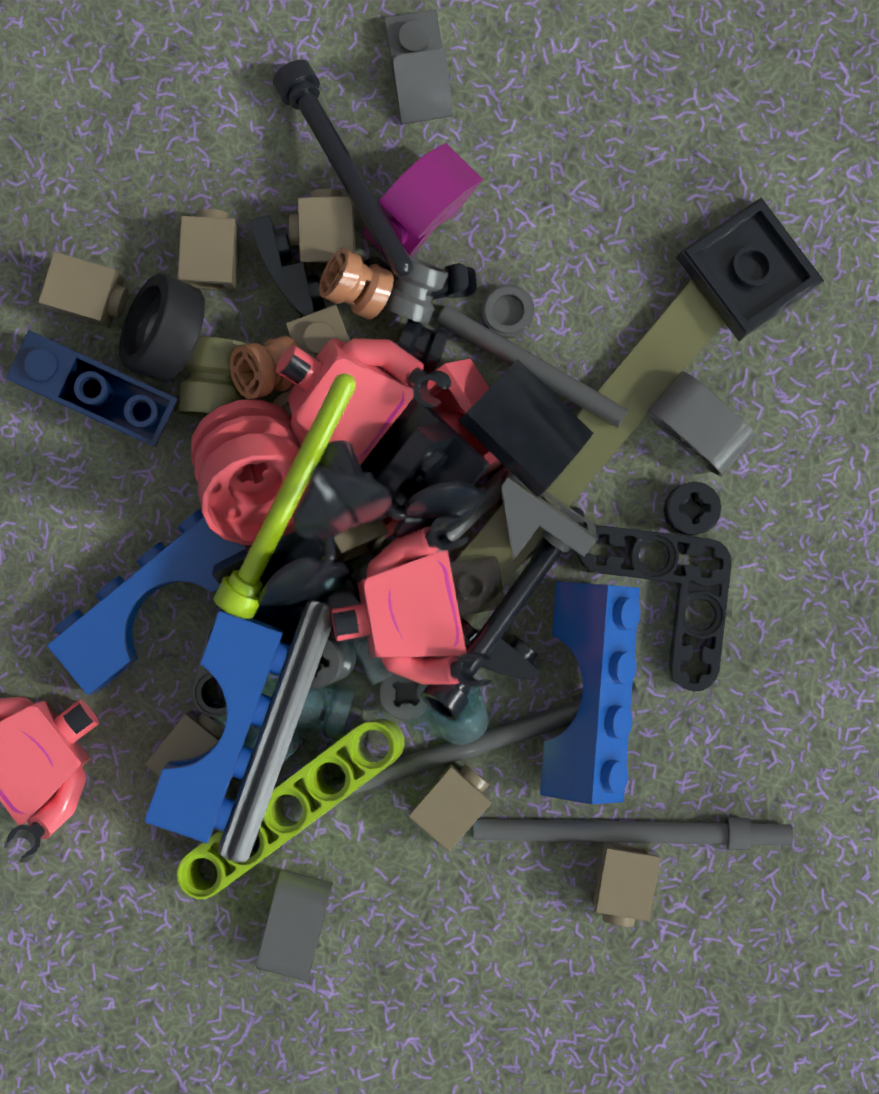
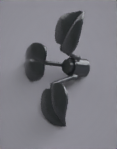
M333 441L328 443L317 466L313 470L308 490L293 516V524L299 535L315 539L324 538V552L319 559L312 557L299 558L277 571L266 583L258 597L260 606L275 608L305 606L308 600L323 601L338 592L348 580L349 572L344 563L333 562L336 557L334 536L343 533L349 527L354 528L359 523L371 521L386 511L392 519L399 520L394 531L396 536L400 538L424 527L431 528L433 522L440 517L453 514L459 515L460 519L448 522L445 531L447 534L461 526L477 511L487 493L485 486L477 488L472 484L464 482L439 483L416 493L407 501L405 507H398L391 502L392 497L388 488L375 482L371 472L363 473L350 442Z

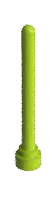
M341 373L335 377L240 570H234L230 577L223 578L213 599L224 611L244 619L254 617L260 605L258 597L263 586L260 578L356 388V381L352 375Z

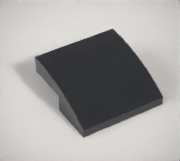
M518 359L459 420L536 497H539L549 488L594 434Z

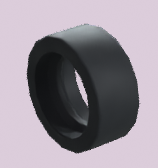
M157 273L149 278L132 302L123 324L119 340L121 365L163 383L173 379L185 366L201 333L205 315V299L201 290L162 273Z

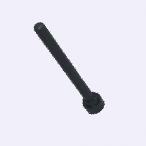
M295 60L285 64L273 77V85L285 104L301 111L394 274L400 277L409 275L413 269V262L319 102L320 91L318 88L320 81L314 70L306 60Z
M576 506L570 507L585 518L581 508ZM546 539L468 646L466 653H484L489 656L563 551L553 546ZM476 660L471 668L473 676H475L485 660ZM460 682L457 684L427 685L421 693V698L436 713L455 721L469 703L467 695L471 688L464 686Z

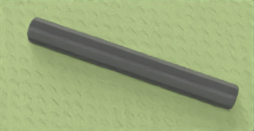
M308 600L305 603L218 846L219 855L230 861L246 862L251 854L332 628L331 609L334 607L317 600Z

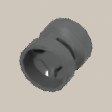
M409 256L413 262V269L407 276L400 277L396 275L398 281L394 280L392 291L384 308L405 318L429 324L434 311L432 304L433 295H431V292H436L443 288L448 272Z

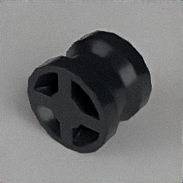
M408 319L398 346L422 362L424 366L423 371L430 373L438 368L450 330L441 327L431 330L423 327L420 322Z
M693 481L676 487L668 494L664 502L663 513L665 521L672 530L681 535L692 536L706 533L713 528L720 518L722 506L719 496L712 487L705 483Z

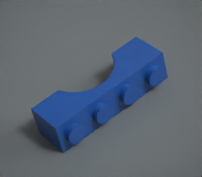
M202 509L197 510L178 526L179 531L182 533L180 537L167 547L162 542L157 543L136 561L141 569L124 581L121 576H118L101 588L95 595L100 602L83 615L78 609L63 619L54 628L59 636L50 642L47 647L87 696L98 693L138 660L133 641L134 622L140 607L153 592L168 584L184 581L197 584L215 593L220 585L212 575L213 566L244 550L249 545H241L224 540L209 528Z
M556 581L552 635L569 647L579 664L582 676V699L578 713L571 725L559 736L544 741L541 796L586 804L624 802V792L628 782V768L626 765L628 738L632 728L631 698L633 679L636 674L635 645L637 625L640 620V588Z
M223 609L218 612L200 664L215 677L224 693L227 705V720L224 732L218 742L205 753L186 760L167 762L161 772L144 822L207 844L213 829L224 832L235 800L225 797L231 778L243 779L253 748L244 746L250 725L261 728L272 698L262 694L268 674L280 676L290 645L280 642L284 629L253 618H240Z

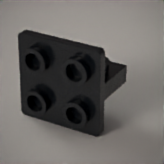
M413 397L360 466L363 473L371 472L375 482L388 488L392 497L391 502L394 505L405 507V504L412 496L435 484L464 482L475 485L488 469L489 463L432 408L421 406ZM385 511L382 515L367 523L372 524L390 516Z

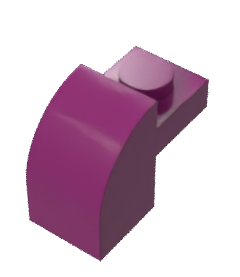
M444 143L425 154L404 172L383 195L379 203L408 255L413 257L434 229L452 218L484 179L447 143ZM365 226L361 234L381 252L368 227Z

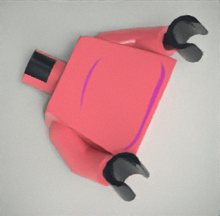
M332 338L326 343L316 358L310 356L297 346L291 345L283 353L276 366L277 374L295 384L288 395V401L292 413L290 426L300 447L335 377L341 373H348L354 377L356 388L328 443L333 441L350 442L360 465L413 397L421 406L426 408H433L441 404L438 398L429 394L427 389L429 380L434 381L443 389L451 387L450 377L445 372L432 371L426 373L423 371L424 366L422 362L389 339L353 338L348 342H344L337 338Z
M453 514L440 517L433 522L431 528L424 527L394 539L368 563L366 579L357 582L361 604L331 609L332 625L337 642L367 636L371 658H381L387 671L421 685L457 684L460 682L468 687H483L491 682V680L475 679L471 671L472 665L476 660H491L490 657L484 653H466L447 550L465 545L468 541V536L451 541L445 531L448 522L460 519L459 515Z
M24 696L0 698V802L19 825L13 828L7 836L4 848H7L15 838L20 837L28 840L31 849L21 857L19 861L21 863L30 861L39 849L41 839H48L75 813L87 777L83 766L91 758L79 744L78 740L99 725V720L82 699L77 700L57 715L47 700L34 704Z

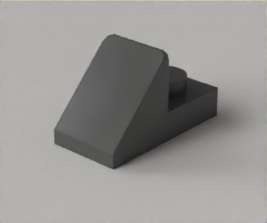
M433 9L385 17L401 124L453 117L446 52L442 46L437 10Z
M505 469L502 474L501 488L513 558L515 559L539 526L545 529L542 533L544 538L559 550L568 553L572 548L582 556H585L597 540L596 526L547 491L536 497L510 470Z

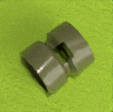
M199 336L195 348L184 366L191 373V376L180 382L176 412L205 418L217 407L237 400H248L235 388L230 373V357L233 350L247 343L224 338Z

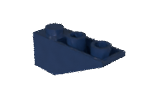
M28 330L6 377L7 380L155 448L178 401V398L31 330Z

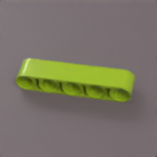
M377 718L353 729L273 790L258 831L260 838L258 852H251L249 859L246 862L240 863L222 857L218 853V846L223 831L219 830L210 837L208 844L203 842L188 853L180 862L177 870V881L181 889L192 898L207 899L228 887L394 763L402 754L405 746L404 735L400 727L391 720ZM370 730H377L386 736L389 750L384 758L373 757L367 752L365 737ZM327 762L338 764L343 769L346 781L341 790L330 788L325 783L323 769ZM284 795L295 796L300 801L303 814L299 821L290 820L283 814L281 801ZM201 858L208 859L215 865L218 876L216 883H210L201 877L198 869Z

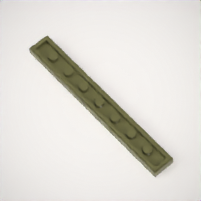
M693 280L688 283L597 391L629 410L620 427L617 428L584 408L577 415L594 434L546 490L568 507L571 506L645 418L646 412L677 375L687 368L724 324V321ZM504 503L450 566L459 615L469 624L476 619L544 538L542 533L545 529L539 526L514 559Z

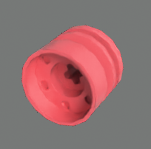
M237 400L217 407L203 418L191 437L190 456L194 466V475L198 482L197 490L202 513L209 528L224 540L241 545L253 544L300 449L296 436L290 426L291 415L279 405L264 400ZM310 478V480H309V482H308V484H307V486H306V488H305V490H304V492H303V494H302V496H301V498H300V500H299V502H298V504H297V506H296V508H295V510H294V512H293V514H292V516H291V518H290V520H289L287 526L293 524V516H294V514H295V511H296L297 507L299 506L300 502L302 501V499L304 498V496H305V494H306V492H307V490H308V487H309L311 478Z

